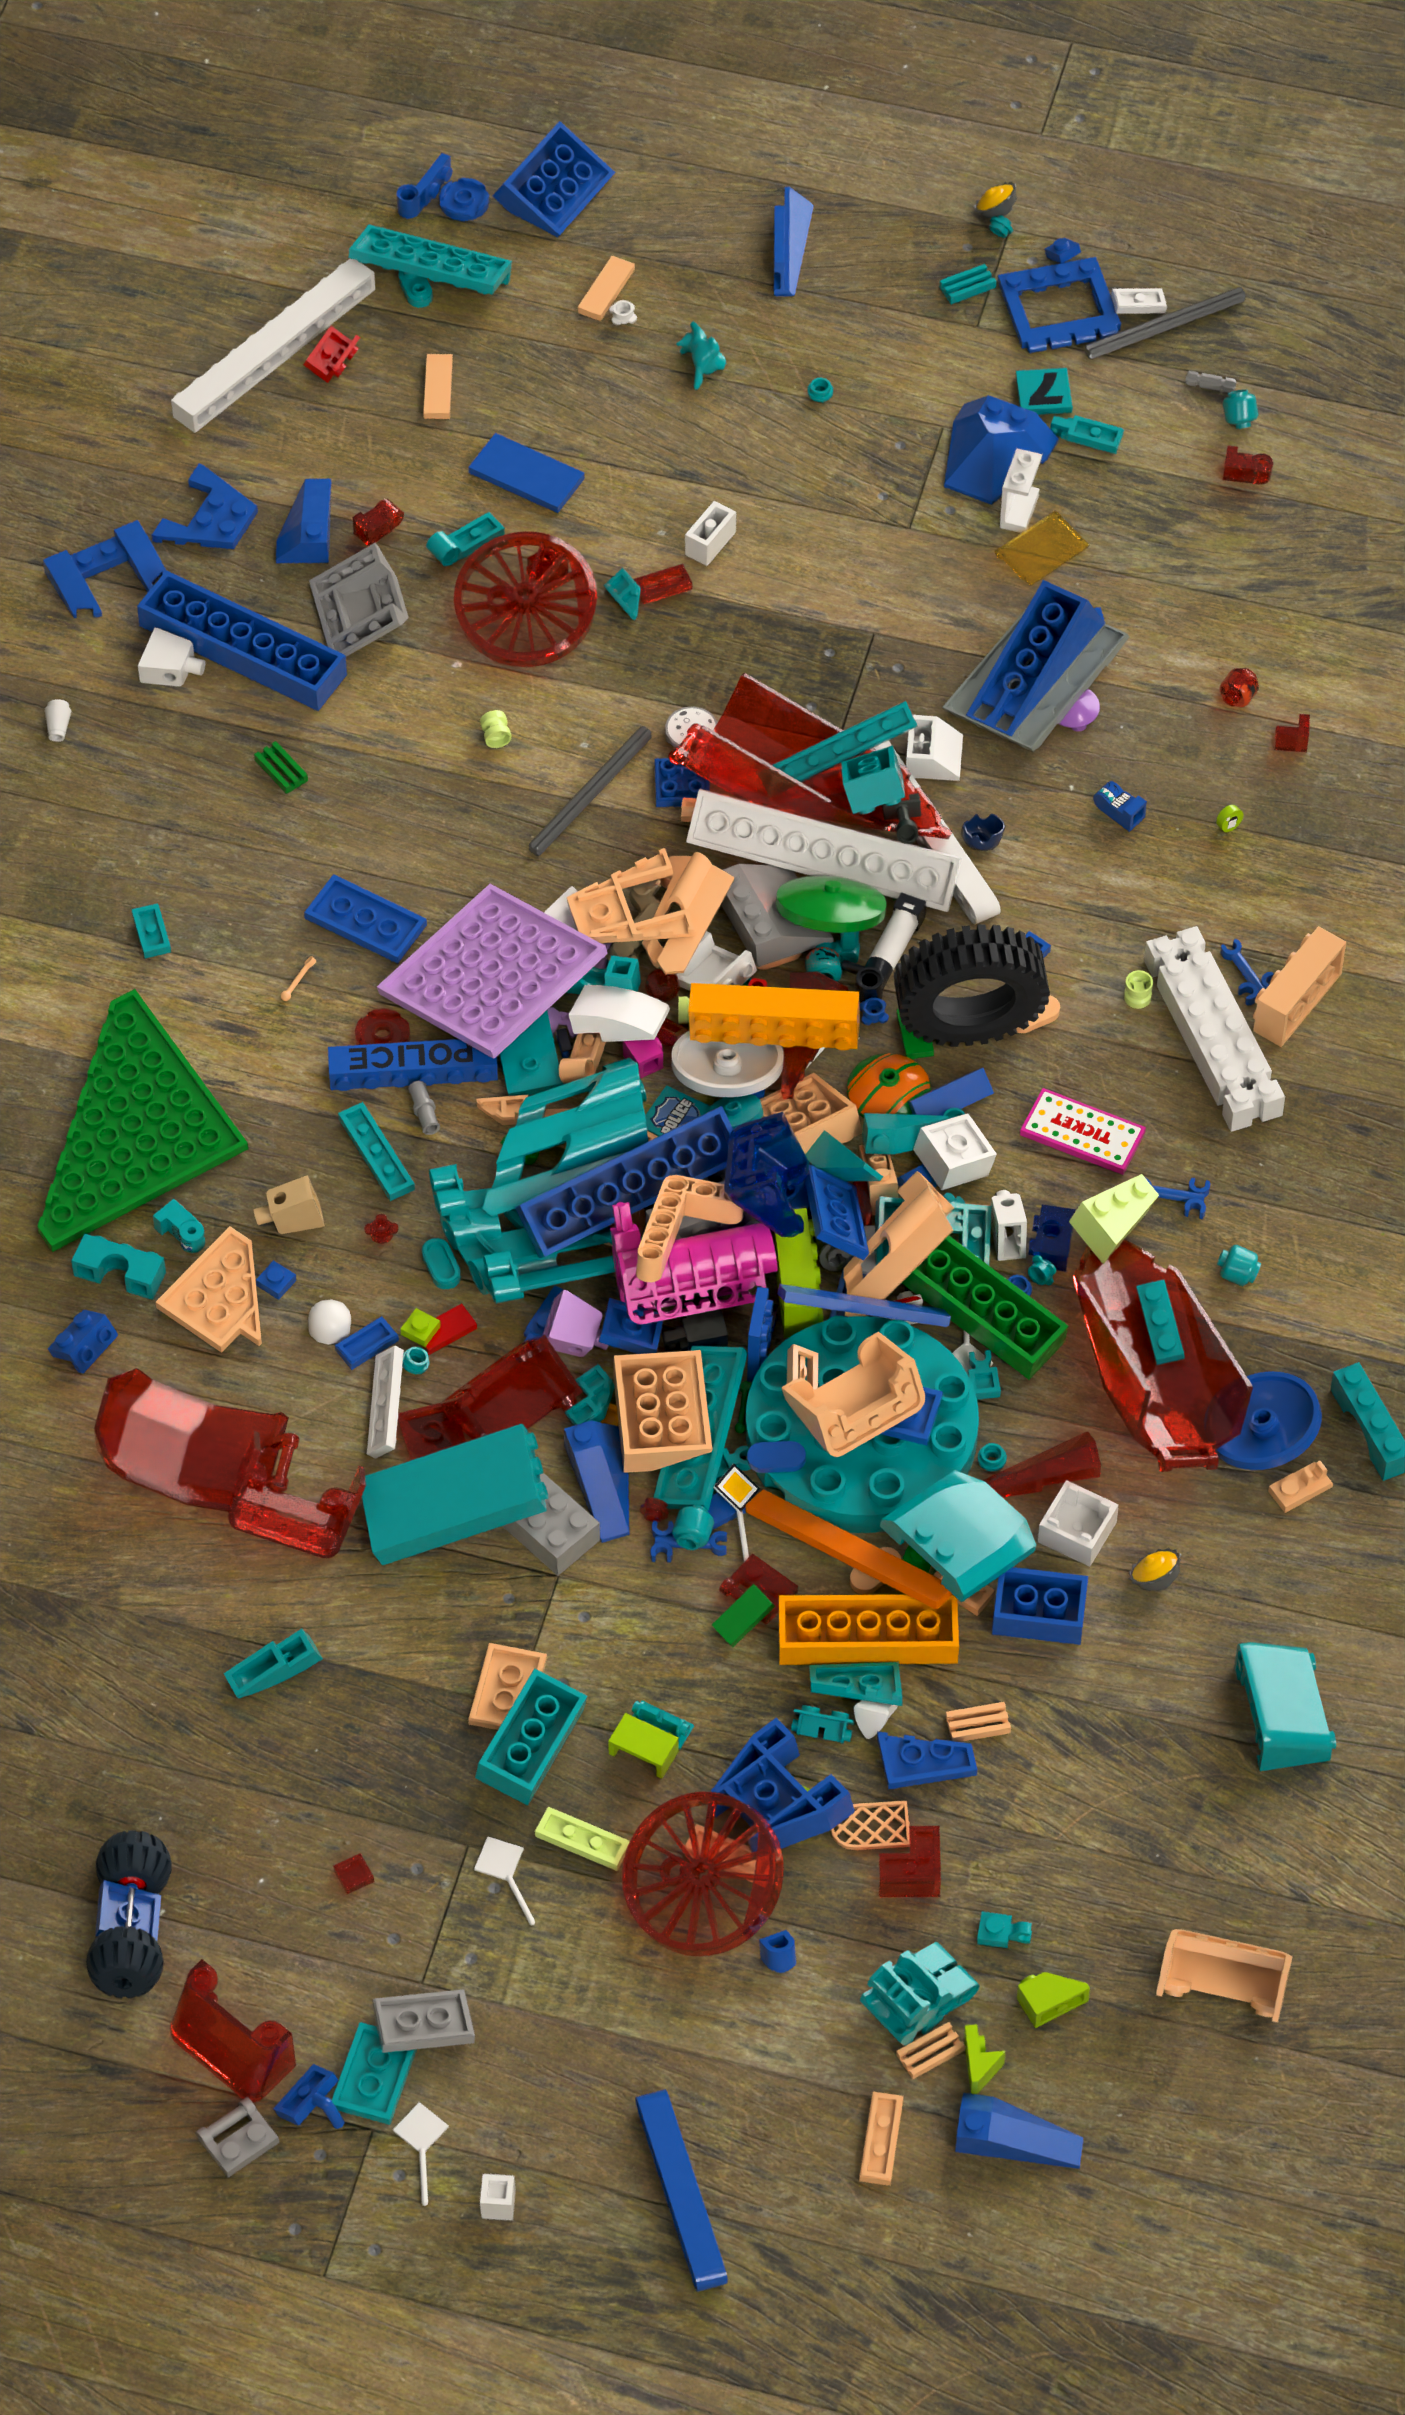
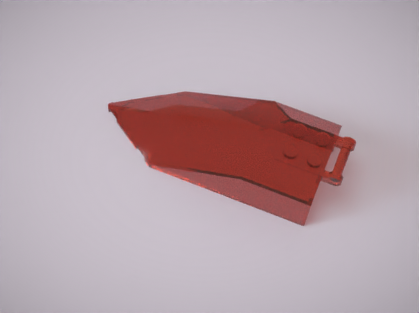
M746 673L741 675L714 729L711 730L697 723L692 724L687 730V736L668 755L669 760L673 764H683L684 767L741 800L799 816L862 828L896 832V826L899 823V819L884 820L883 805L875 807L874 811L867 814H860L859 812L853 814L843 786L841 764L802 783L772 766L844 730ZM872 748L858 756L868 754L877 750ZM899 763L905 789V798H901V801L909 800V794L919 793L922 816L910 817V820L914 821L917 825L919 836L949 839L952 830L943 826L941 823L942 816L921 787H914L909 780L911 773L907 767Z
M1126 1239L1122 1241L1104 1264L1087 1245L1080 1259V1266L1075 1270L1073 1280L1103 1389L1133 1439L1157 1458L1158 1467L1161 1472H1171L1174 1468L1205 1467L1206 1470L1217 1469L1219 1459L1215 1450L1241 1434L1253 1390L1251 1382L1179 1269L1172 1265L1165 1269L1154 1262L1156 1256ZM1165 1280L1185 1359L1156 1365L1136 1286Z

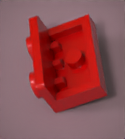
M330 326L303 365L328 383L333 376L338 378L347 365L343 363L346 358L351 360L358 351L359 347L356 346V343L360 337L356 335L353 340H350L333 326Z

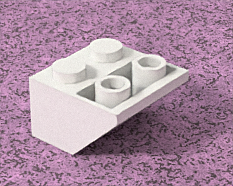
M913 715L918 727L909 730L906 767L914 778L960 781L963 735L937 716Z

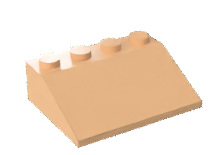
M812 1073L761 1098L760 1101L764 1113L761 1121L749 1130H747V1127L740 1129L741 1133L736 1134L747 1157L745 1159L753 1170L765 1178L767 1172L779 1166L798 1167L808 1161L804 1158V1155L824 1130L839 1142L846 1143L862 1134L857 1106L817 1074Z
M701 1350L614 1356L613 1378L624 1473L654 1471L712 1452Z

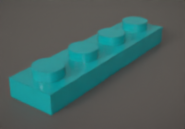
M361 1102L339 1112V1121L388 1199L392 1201L414 1191L415 1183L365 1104Z

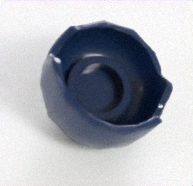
M991 813L985 819L975 814L970 820L963 823L961 835L970 848L979 851H989L999 845L1004 834L1005 824L995 814Z

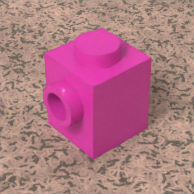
M657 1037L654 1040L623 1041V1056L625 1059L630 1057L634 1062L638 1063L640 1079L663 1069V1048Z

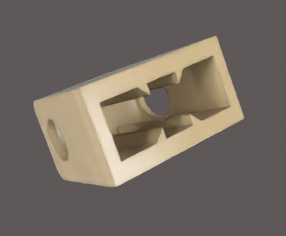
M308 1175L269 1189L266 1192L268 1205L254 1209L258 1225L274 1221L280 1234L325 1226L320 1202Z

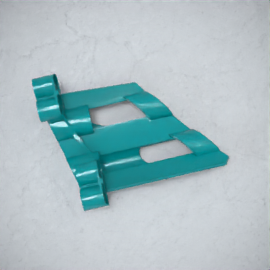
M629 1057L602 1066V1072L526 1097L519 1108L516 1126L509 1129L496 1162L495 1180L492 1188L487 1190L482 1209L490 1216L513 1210L515 1206L648 1142L646 1117L643 1108V1102L647 1101V1096L639 1076L638 1063ZM587 1091L589 1092L588 1096L578 1107L544 1118L547 1104ZM566 1143L565 1152L553 1170L520 1180L526 1155Z
M457 1164L429 1169L434 1203L440 1216V1223L445 1237L452 1248L459 1251L468 1265L478 1290L483 1295L490 1294L495 1304L524 1298V1291L615 1272L613 1256L561 1267L558 1266L556 1261L557 1254L604 1243L613 1245L611 1227L607 1226L546 1257L539 1258L525 1228L501 1232L498 1215L490 1216L482 1209L487 1190L491 1188L463 1191V1180L458 1177Z

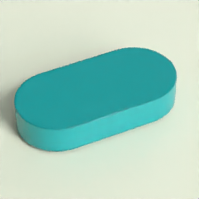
M432 1238L426 1241L422 1246V1258L434 1284L441 1289L456 1287L461 1280V1271L449 1244L441 1238Z

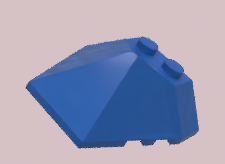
M988 395L965 403L953 421L944 487L992 505L1002 497V487L1016 449L1042 454L1040 463L1043 464L1048 460L1057 445L1058 437L1036 412Z

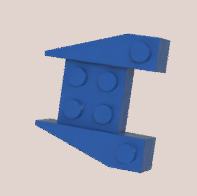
M777 1718L752 1735L708 1794L710 1806L715 1817H718L732 1806L755 1830L747 1836L752 1856L755 1859L832 1830L855 1812L850 1792L832 1774L807 1791L784 1768L799 1757L800 1754L795 1736Z

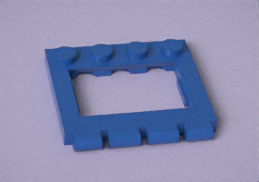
M1096 257L998 275V284L1022 349L1027 348L1029 354L1046 351L1047 344L1050 345L1051 349L1072 346L1071 340L1073 339L1075 344L1078 345L1096 341V335L1103 339L1121 331V322L1118 314L1115 312L1112 298ZM1077 281L1084 284L1090 283L1092 296L1098 312H1101V316L1030 328L1025 310L1019 298L1024 291L1031 290L1036 293L1046 291L1050 286L1063 288Z

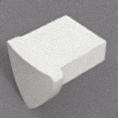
M862 1700L854 1706L856 1722L866 1739H871L877 1734V1731L879 1732L884 1727L898 1705Z

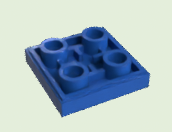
M709 758L655 759L656 807H682L683 798H697L699 789L710 791Z

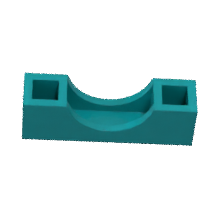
M1360 1362L1334 1371L1330 1390L1343 1413L1346 1411L1350 1412L1359 1423L1368 1445L1370 1460L1381 1479L1385 1481L1405 1473V1440Z

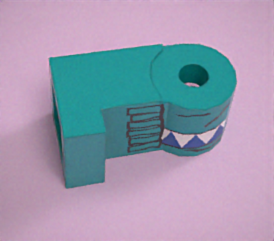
M175 1199L171 1200L153 1215L154 1229L161 1235L167 1231L180 1241L184 1251L197 1253L204 1248L205 1233L203 1225Z

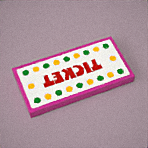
M1042 1088L1020 1130V1135L1124 1175L1145 1135L1146 1127Z

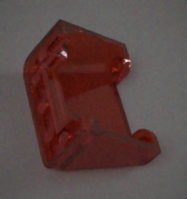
M541 1335L525 1340L444 1399L441 1405L458 1426L474 1440L519 1424H523L526 1429H529L551 1411L559 1408L565 1411L577 1403L576 1397L583 1391L547 1337Z
M201 1959L187 1975L171 2020V2037L177 2045L242 2099L248 2097L252 2102L260 2101L297 2066L292 2033L276 2021H265L253 2031L248 2029L217 2003L218 1996L213 1992L218 1984L217 1972Z

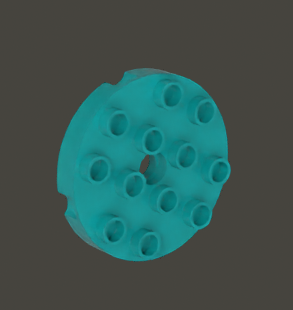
M834 1316L826 1321L809 1326L792 1335L773 1350L758 1369L749 1390L746 1405V1443L748 1448L758 1442L795 1441L800 1443L806 1452V1462L798 1471L756 1472L764 1487H773L780 1490L785 1495L786 1501L850 1533L885 1532L880 1527L881 1519L952 1471L956 1470L968 1475L976 1454L979 1408L975 1390L967 1372L958 1359L944 1345L903 1320H890L870 1316ZM880 1332L915 1360L923 1387L943 1392V1398L928 1445L879 1434L840 1457H834L822 1448L785 1400L781 1387L787 1384V1350L795 1344L818 1353L819 1388L859 1365L857 1352L860 1344L866 1338ZM805 1357V1367H807V1358H806V1357Z

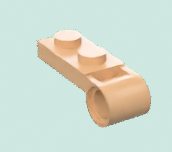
M600 1033L577 1034L570 1058H563L560 1061L559 1077L561 1082L570 1083L596 1073L606 1042H602Z

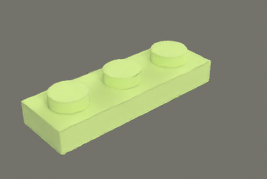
M550 1807L547 1808L535 1830V1837L618 1871L630 1848L629 1840Z

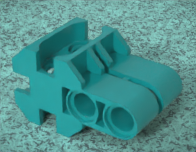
M935 1942L915 1954L909 1950L900 1954L897 1963L893 1966L890 1961L881 1965L867 1983L869 1987L873 1988L863 1993L859 2001L901 2044L906 2046L913 2042L918 2031L921 2030L923 2035L927 2034L944 2018V2015L968 2002L978 1992L980 1985L961 1965L957 1966V1961L939 1942Z

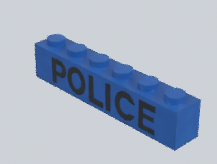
M460 1039L328 1047L330 1090L347 1091L361 1088L376 1089L378 1087L401 1088L410 1086L415 1081H423L426 1086L444 1083L460 1084L462 1082L477 1081L484 1083L498 1080L497 1057L493 1059Z

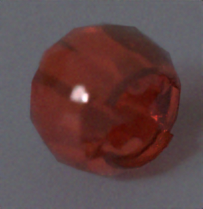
M657 968L648 975L645 981V989L649 996L662 1002H669L677 996L680 990V982L676 974L665 975L661 968ZM663 983H666V984H667V986L663 985L661 988L658 987V984H659V985H662Z

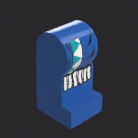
M1113 781L1107 782L1093 796L1095 805L1129 832L1145 818L1147 801L1139 795L1136 798L1126 791H1123Z

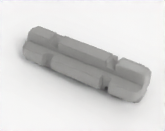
M1188 371L1185 382L1189 386L1196 387V385H1199L1200 388L1216 391L1222 389L1227 393L1235 391L1236 380L1226 377V379H1222V376L1206 373L1199 375L1195 371Z

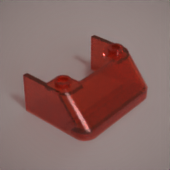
M254 1431L237 1473L228 1510L230 1525L238 1531L320 1558L335 1556L342 1546L366 1487L364 1467L358 1466L349 1491L337 1487L329 1488L322 1494L317 1504L264 1486L267 1480V1469L263 1463L257 1461L260 1453V1432Z

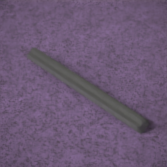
M1237 287L1087 344L1085 346V353L1089 359H1094L1244 302L1246 294L1241 287Z
M641 726L529 843V851L540 856L651 739L652 732L650 729Z

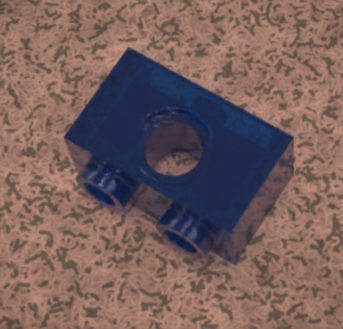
M1042 1204L1040 1215H1034L1032 1231L1037 1232L1036 1239L1030 1238L1028 1255L1033 1257L1039 1255L1042 1259L1050 1261L1057 1271L1066 1272L1074 1229L1069 1221L1076 1209Z

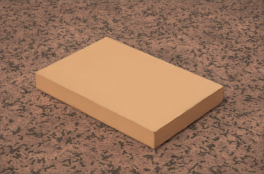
M489 1643L468 1719L469 1725L498 1730L534 1668L544 1672L547 1654Z

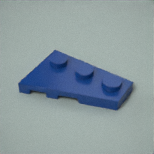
M877 1731V1740L888 1790L977 1776V1766L971 1743L940 1739L925 1741L915 1739V1736L904 1735V1738L888 1736L886 1732Z

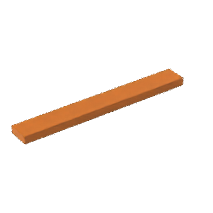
M764 1489L746 1504V1513L935 1610L953 1595L941 1584V1579Z

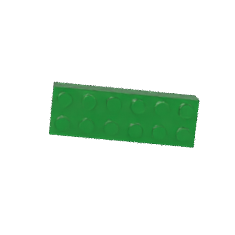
M950 1236L902 1282L903 1285L915 1294H920L922 1299L932 1307L944 1309L951 1316L953 1323L1028 1380L1065 1343L1069 1327L1066 1323Z

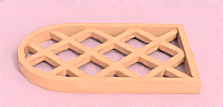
M907 1801L853 1804L854 1809L857 1810L848 1817L843 1825H837L839 1829L836 1832L834 1828L830 1830L836 1843L845 1849L869 1850L911 1847ZM888 1807H899V1808H898L895 1812H893V1811H892L891 1809H889ZM867 1808H878V1809H877L874 1813H872V1812L869 1811ZM883 1809L891 1815L885 1822L877 1817ZM903 1809L905 1812V1820L898 1816V1814ZM861 1811L870 1816L864 1823L855 1818ZM894 1818L902 1823L896 1831L888 1826ZM873 1819L881 1825L876 1832L867 1827ZM851 1821L860 1826L854 1834L846 1828ZM905 1827L907 1840L900 1835V1832ZM884 1828L893 1834L887 1841L878 1836ZM863 1830L871 1835L866 1842L857 1837ZM842 1831L850 1836L846 1842L841 1841L837 1837ZM896 1837L902 1841L891 1843ZM874 1839L880 1842L879 1844H870ZM853 1840H855V1841H856L857 1843H859L860 1845H853V1844H850V1843H851Z

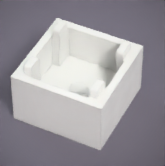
M968 1113L921 1127L913 1148L941 1190L989 1176L997 1155Z
M1066 1480L1039 1524L1038 1543L1090 1567L1117 1523L1119 1505Z

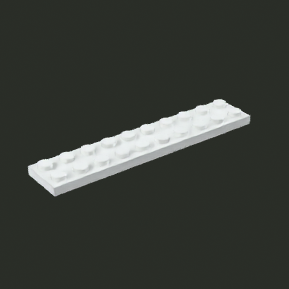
M703 789L698 791L686 840L690 844L810 876H837L853 879L872 886L882 895L897 899L902 892L926 901L927 907L945 912L949 911L962 861L960 857L911 844H904L896 840Z

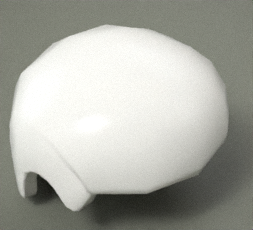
M332 1299L322 1300L311 1308L308 1317L309 1334L317 1342L328 1345L335 1344L349 1336L351 1314L344 1303Z

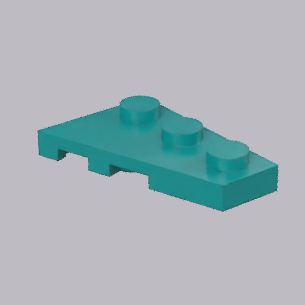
M899 1662L809 1665L811 1692L902 1706Z

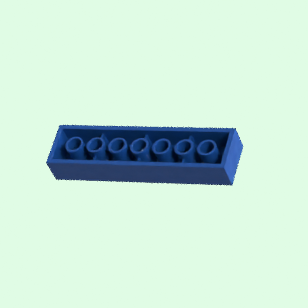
M167 570L137 605L140 627L153 632L154 628H159L187 639L193 643L195 653L316 711L321 709L347 676L346 656Z
M721 1106L515 1206V1209L539 1258H543L615 1223L612 1205H617L619 1202H629L630 1211L633 1214L655 1203L663 1181L668 1176L680 1175L702 1180L747 1157Z

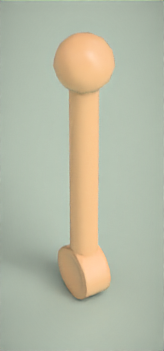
M313 956L305 961L304 967L287 990L281 993L280 997L283 1001L291 999L292 991L308 969L316 963Z

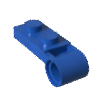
M441 153L416 186L406 184L398 188L396 192L397 210L401 217L411 219L418 216L431 199L437 197L444 182H448L452 176L453 169L451 168L450 156Z

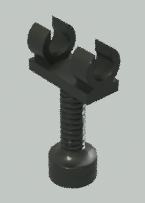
M919 793L909 794V800L901 801L892 806L883 804L882 807L884 820L899 819V823L896 826V835L898 840L904 844L913 843L919 835L916 823L910 820V817L922 816Z

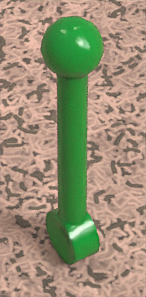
M748 1381L740 1384L742 1398L738 1423L734 1427L737 1433H743L746 1429L744 1418L747 1396L751 1387V1383Z

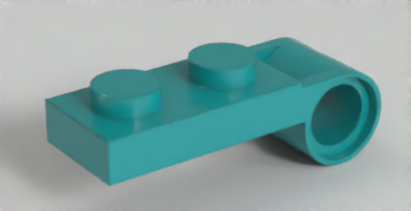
M487 512L448 536L443 531L436 532L429 538L426 547L443 566H449L505 535V528L490 512Z

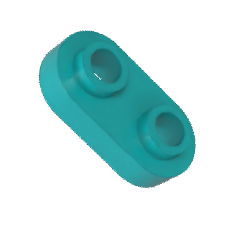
M399 271V283L408 303L417 308L428 306L433 299L432 288L428 279L417 275L410 276L405 272Z

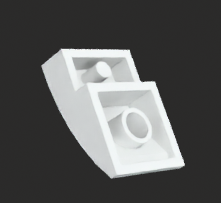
M585 985L569 1013V1019L574 1034L600 1033L602 1042L654 1040L670 1008L668 1004L656 998L633 990L613 986Z

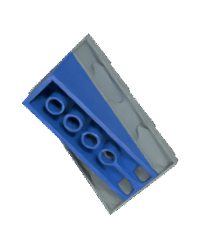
M1043 580L1025 611L942 708L958 718L971 722L980 728L986 729L1001 738L1034 752L1045 741L1057 723L1060 724L1082 693L1088 690L1104 667L1110 664L1129 639V635L1105 624L1087 599Z

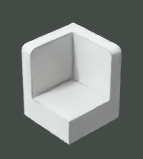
M483 2174L480 2198L481 2217L483 2219L513 2220L516 2192L514 2176Z

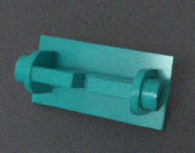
M641 1700V1702L636 1701L632 1707L633 1717L679 1737L680 1750L694 1728V1724L646 1703L644 1700Z
M802 1705V1710L794 1709V1713L800 1715L799 1720L793 1719L791 1731L797 1732L796 1735L818 1738L819 1728L821 1727L825 1728L824 1740L842 1744L845 1741H851L852 1730H848L847 1727L848 1725L854 1726L855 1722L849 1719V1714L832 1711L831 1716L819 1714V1708Z

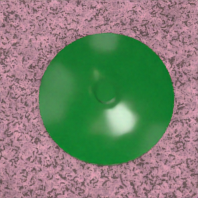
M806 876L790 880L779 887L776 895V909L785 919L799 926L824 932L846 933L870 929L881 923L886 914V899L877 889L860 881L837 876Z

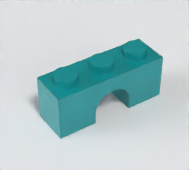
M611 955L607 968L593 967L566 993L580 994L585 985L613 986L638 992L641 983L638 959Z
M84 1234L71 1260L75 1277L98 1284L101 1283L103 1277L109 1271L115 1269L126 1271L124 1276L126 1291L151 1300L154 1299L166 1274L164 1257L155 1252H144L134 1249L128 1244L114 1243L98 1235Z

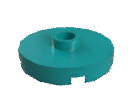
M752 1094L740 1097H724L716 1101L709 1109L711 1111L722 1106L735 1134L741 1133L740 1129L747 1127V1130L753 1128L761 1121L764 1114L760 1099Z

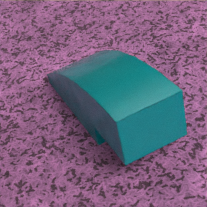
M301 1628L279 1644H276L274 1641L270 1642L225 1672L224 1676L239 1699L277 1685L308 1669L323 1658L311 1637Z

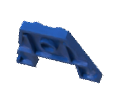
M199 463L188 479L189 487L209 493L187 527L162 518L152 533V541L162 543L163 540H171L179 545H185L186 542L200 543L202 547L234 549L257 515V505L203 464Z

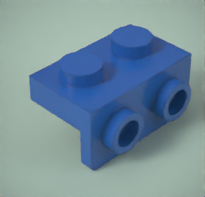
M84 1309L56 1337L48 1350L53 1357L71 1361L79 1373H85L116 1339L118 1333L105 1314Z

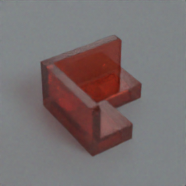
M909 1826V1853H879V1897H940V1826Z

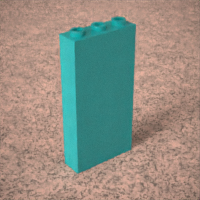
M519 1424L358 1478L372 1552L382 1566L546 1512L545 1500L549 1496L544 1482H541L540 1475L543 1474V1467L540 1459L535 1455L534 1450L538 1449V1443L534 1433H529L523 1424Z

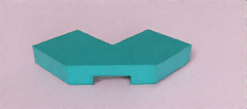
M597 1364L575 1379L577 1386L587 1397L564 1412L573 1425L591 1420L600 1422L606 1417L615 1387L612 1379Z

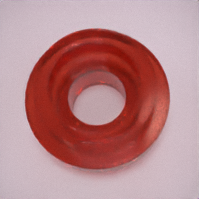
M656 1498L645 1499L644 1504L640 1506L639 1510L644 1515V1518L650 1522H661V1520L667 1519L669 1515L667 1510L668 1504Z

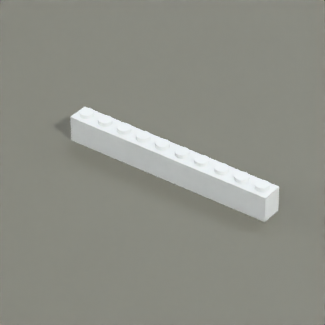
M351 258L345 263L340 264L334 272L321 279L315 287L305 292L295 303L287 306L276 318L268 321L257 333L249 336L238 348L233 349L219 363H215L205 374L196 378L190 386L177 393L171 400L173 417L196 433L375 290L374 272Z

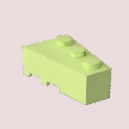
M1141 1174L1083 1201L1069 1222L1102 1264H1104L1146 1215L1159 1195Z

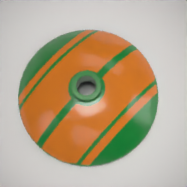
M893 1053L877 1054L864 1059L852 1070L847 1082L848 1100L857 1106L858 1114L863 1118L864 1113L913 1115L908 1101L931 1091V1084L926 1071L911 1058Z

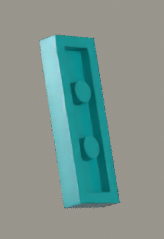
M1165 1280L1136 1286L1156 1365L1185 1359Z

